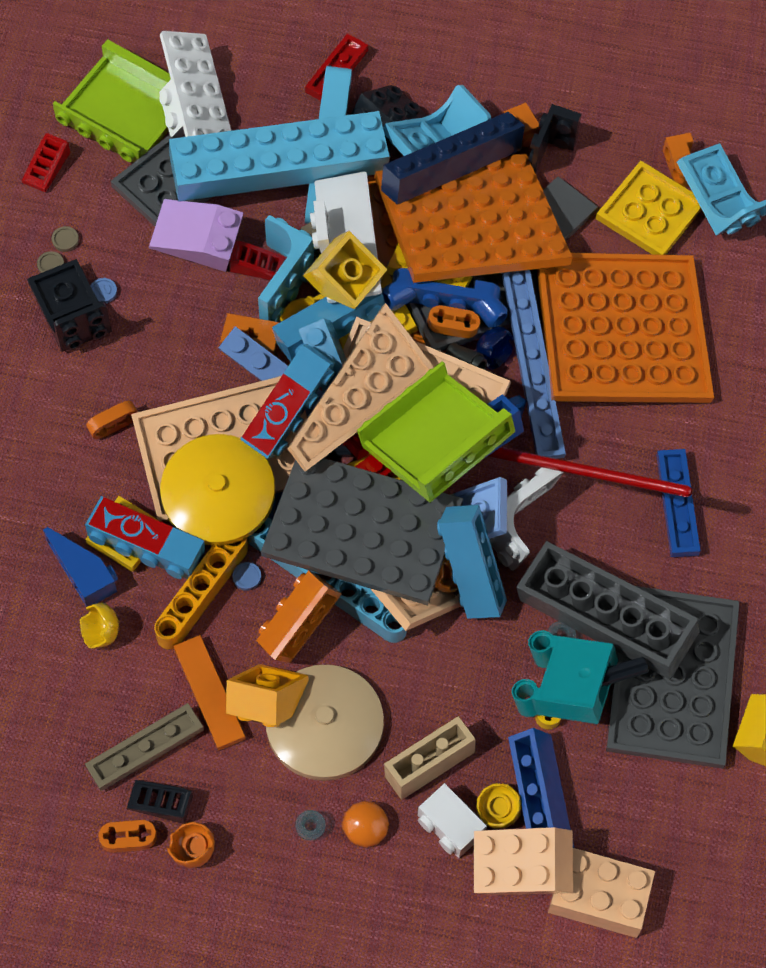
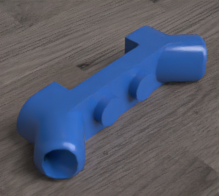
M400 268L394 271L392 283L382 288L384 302L391 311H396L409 302L422 304L430 308L443 305L473 311L490 328L501 325L507 317L508 309L499 300L500 288L491 282L476 280L474 288L431 281L413 283L408 268Z

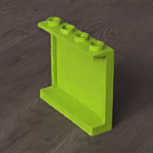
M107 39L102 45L103 57L63 104L56 101L53 102L55 118L60 124L77 130L81 136L97 141L104 149H111L120 154L125 161L135 162L160 143L169 132L165 123V114L160 103L159 92L171 78L168 72Z
M441 361L437 366L428 370L416 383L407 387L395 400L386 404L370 420L365 421L357 429L362 447L431 503L515 433V427L511 413L504 408L496 412L449 376L445 363Z

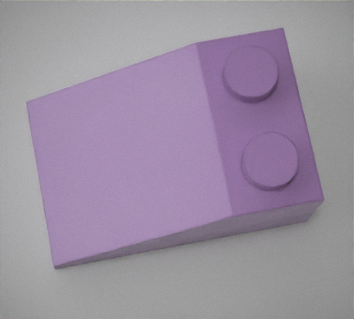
M164 199L149 249L226 272L243 212L217 204L188 201L178 202V200Z

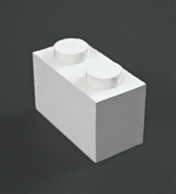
M445 783L418 807L417 816L419 817L418 822L428 833L433 831L440 838L439 844L450 855L454 853L458 858L474 845V831H485L487 827Z

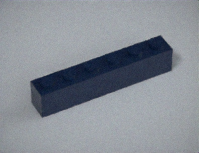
M506 112L384 164L381 191L398 205L521 151L525 125L510 112Z

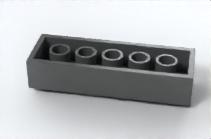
M548 541L545 542L516 587L521 602L598 642L614 644L615 651L632 660L644 657L649 669L670 680L700 632L698 618Z

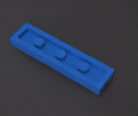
M658 450L656 457L660 480L687 485L691 488L686 450ZM662 492L670 556H699L700 544L692 495L683 497Z

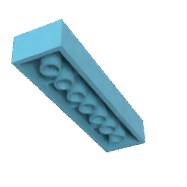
M379 111L169 139V156L178 202L310 184L317 180L359 172H366L367 176L375 175L376 171L383 170L384 164L389 163L390 157Z

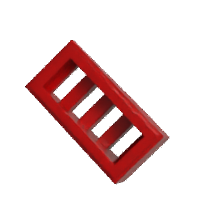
M46 133L22 178V183L46 193L71 153L69 143L66 140ZM46 156H49V157L53 158L54 160L52 161V160L47 159V158H45V157H46ZM40 165L45 166V167L49 168V170L43 169V168H41V167H39V166H40ZM34 174H39L45 178L42 180L35 177Z
M236 240L229 260L230 272L271 280L287 257ZM241 256H245L244 261L240 260ZM252 258L256 259L255 264L250 263ZM263 260L267 261L265 268L261 267ZM273 263H278L276 272L271 271Z

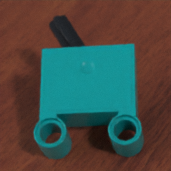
M539 630L530 636L528 645L535 664L538 667L546 668L541 686L538 688L533 680L522 679L513 685L511 693L518 712L522 716L533 717L541 715L598 724L610 685L649 672V668L644 657L617 664L618 657L612 643L555 636L548 631Z

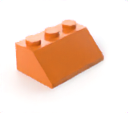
M309 570L306 574L302 573L296 579L293 585L295 589L290 596H285L276 607L278 612L272 620L268 619L259 629L258 633L260 636L256 641L275 660L291 663L342 595L328 582Z

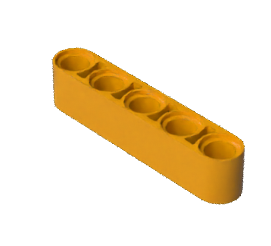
M247 538L241 540V544L238 546H230L229 544L213 545L155 623L156 639L162 648L174 649V645L184 640L232 575L235 567L246 556L248 551ZM215 562L225 563L222 568L212 567ZM199 584H206L209 586L204 591H199L195 589V587ZM183 606L192 608L188 613H180L178 611ZM171 628L175 630V633L171 636L162 635L165 629Z

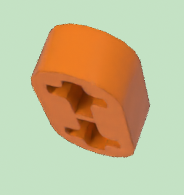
M438 305L430 310L427 325L430 330L438 334L471 338L478 332L480 318L475 312ZM438 316L443 317V323L437 322ZM464 321L470 322V328L464 327Z
M124 401L92 417L87 422L86 427L94 439H101L133 423L131 414L137 413L138 410L132 401Z
M132 820L105 824L101 827L98 838L104 850L117 853L150 849L157 840V834L151 822L147 820ZM145 828L146 832L151 834L146 836V841L140 842L137 836L130 837V835L140 834V829ZM110 831H115L117 836H126L117 838L115 844H110L109 840L105 839V837L110 836Z

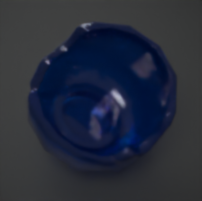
M492 328L484 332L477 342L476 351L483 353L484 358L487 359L486 368L489 370L500 367L513 352V347L509 340L514 341V337L506 328Z

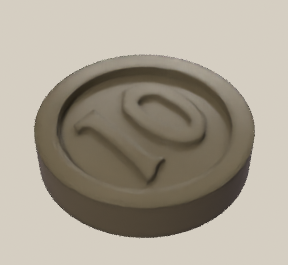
M68 226L56 229L52 234L53 246L61 252H69L75 249L79 243L78 233L75 229Z
M53 251L43 253L37 260V267L40 273L64 264L63 257Z

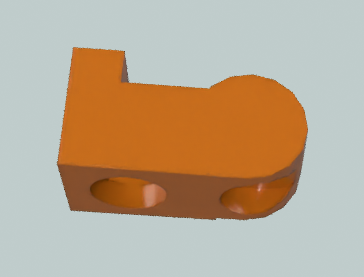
M691 132L666 137L663 146V153L672 178L683 187H689L677 161L691 154L694 142Z

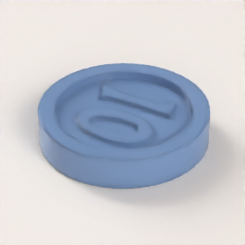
M100 278L91 284L98 302H105L107 304L116 298L117 287L111 279Z
M241 563L233 571V582L241 590H253L260 584L261 571L253 563Z

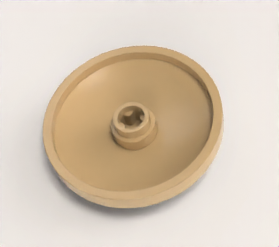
M315 665L297 671L296 673L309 675V681L293 716L280 723L277 727H266L271 749L285 767L305 778L329 781L344 778L357 772L374 756L383 735L384 716L378 695L364 678L344 667Z

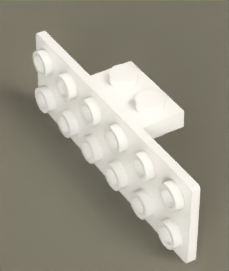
M162 31L160 38L171 80L159 92V99L163 106L165 123L172 138H180L184 134L185 137L231 131L206 34Z
M359 172L315 181L316 201H313L314 212L310 213L312 228L316 229V232L312 233L314 248H320L322 253L335 237L350 231L378 259L367 173ZM381 279L365 297L382 293ZM327 297L328 303H335V302H336V301H334V300H332V299H330V298Z

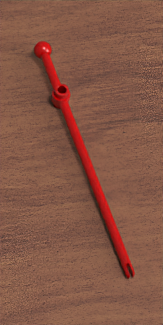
M501 447L488 455L489 457L683 497L692 495V489L687 485Z

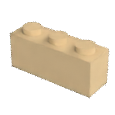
M458 716L384 763L385 778L400 799L403 800L474 754L475 738Z

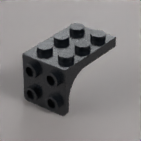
M77 259L27 279L28 285L61 352L77 349L83 343L93 339H101L107 333L112 332L105 302H98Z

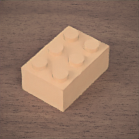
M555 827L474 831V893L486 895L573 893V831Z
M573 848V893L553 894L548 913L637 938L642 929L655 871Z

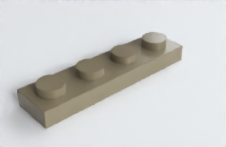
M187 703L85 763V766L99 790L103 791L204 731Z

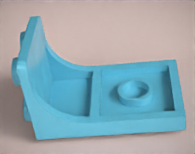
M457 85L445 104L433 114L423 118L389 122L385 124L383 130L389 142L405 156L491 119V115L464 85Z
M720 143L684 156L677 161L681 172L716 236L724 232L731 235L739 231L744 224H746L747 228L761 221L760 216L766 215V200L757 202L750 197Z
M269 215L265 219L266 244L287 258L258 297L259 319L279 322V317L283 314L286 305L296 299L299 287L303 282L306 283L308 281L303 275L314 263V244L308 232L297 230L288 225L285 220Z

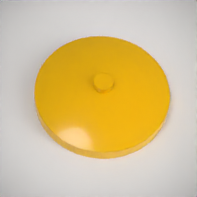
M212 434L196 438L183 445L174 453L162 474L160 493L164 511L176 529L204 540L206 545L219 546L239 542L252 535L264 524L274 504L275 481L267 459L241 441L239 437L226 434Z

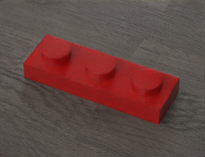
M347 33L307 83L305 93L321 101L326 66L349 68L353 71L368 52V44Z

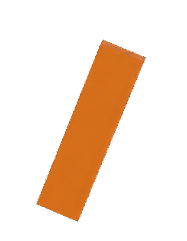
M199 635L174 645V651L217 750L220 751L245 740V735L237 717L226 714V692L201 636Z

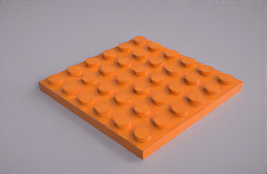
M527 154L507 156L398 205L381 191L383 170L375 172L374 178L413 283L571 265L572 255L530 161H528Z
M571 253V265L536 269L544 343L549 365L551 400L711 403L713 401L714 393L693 255Z

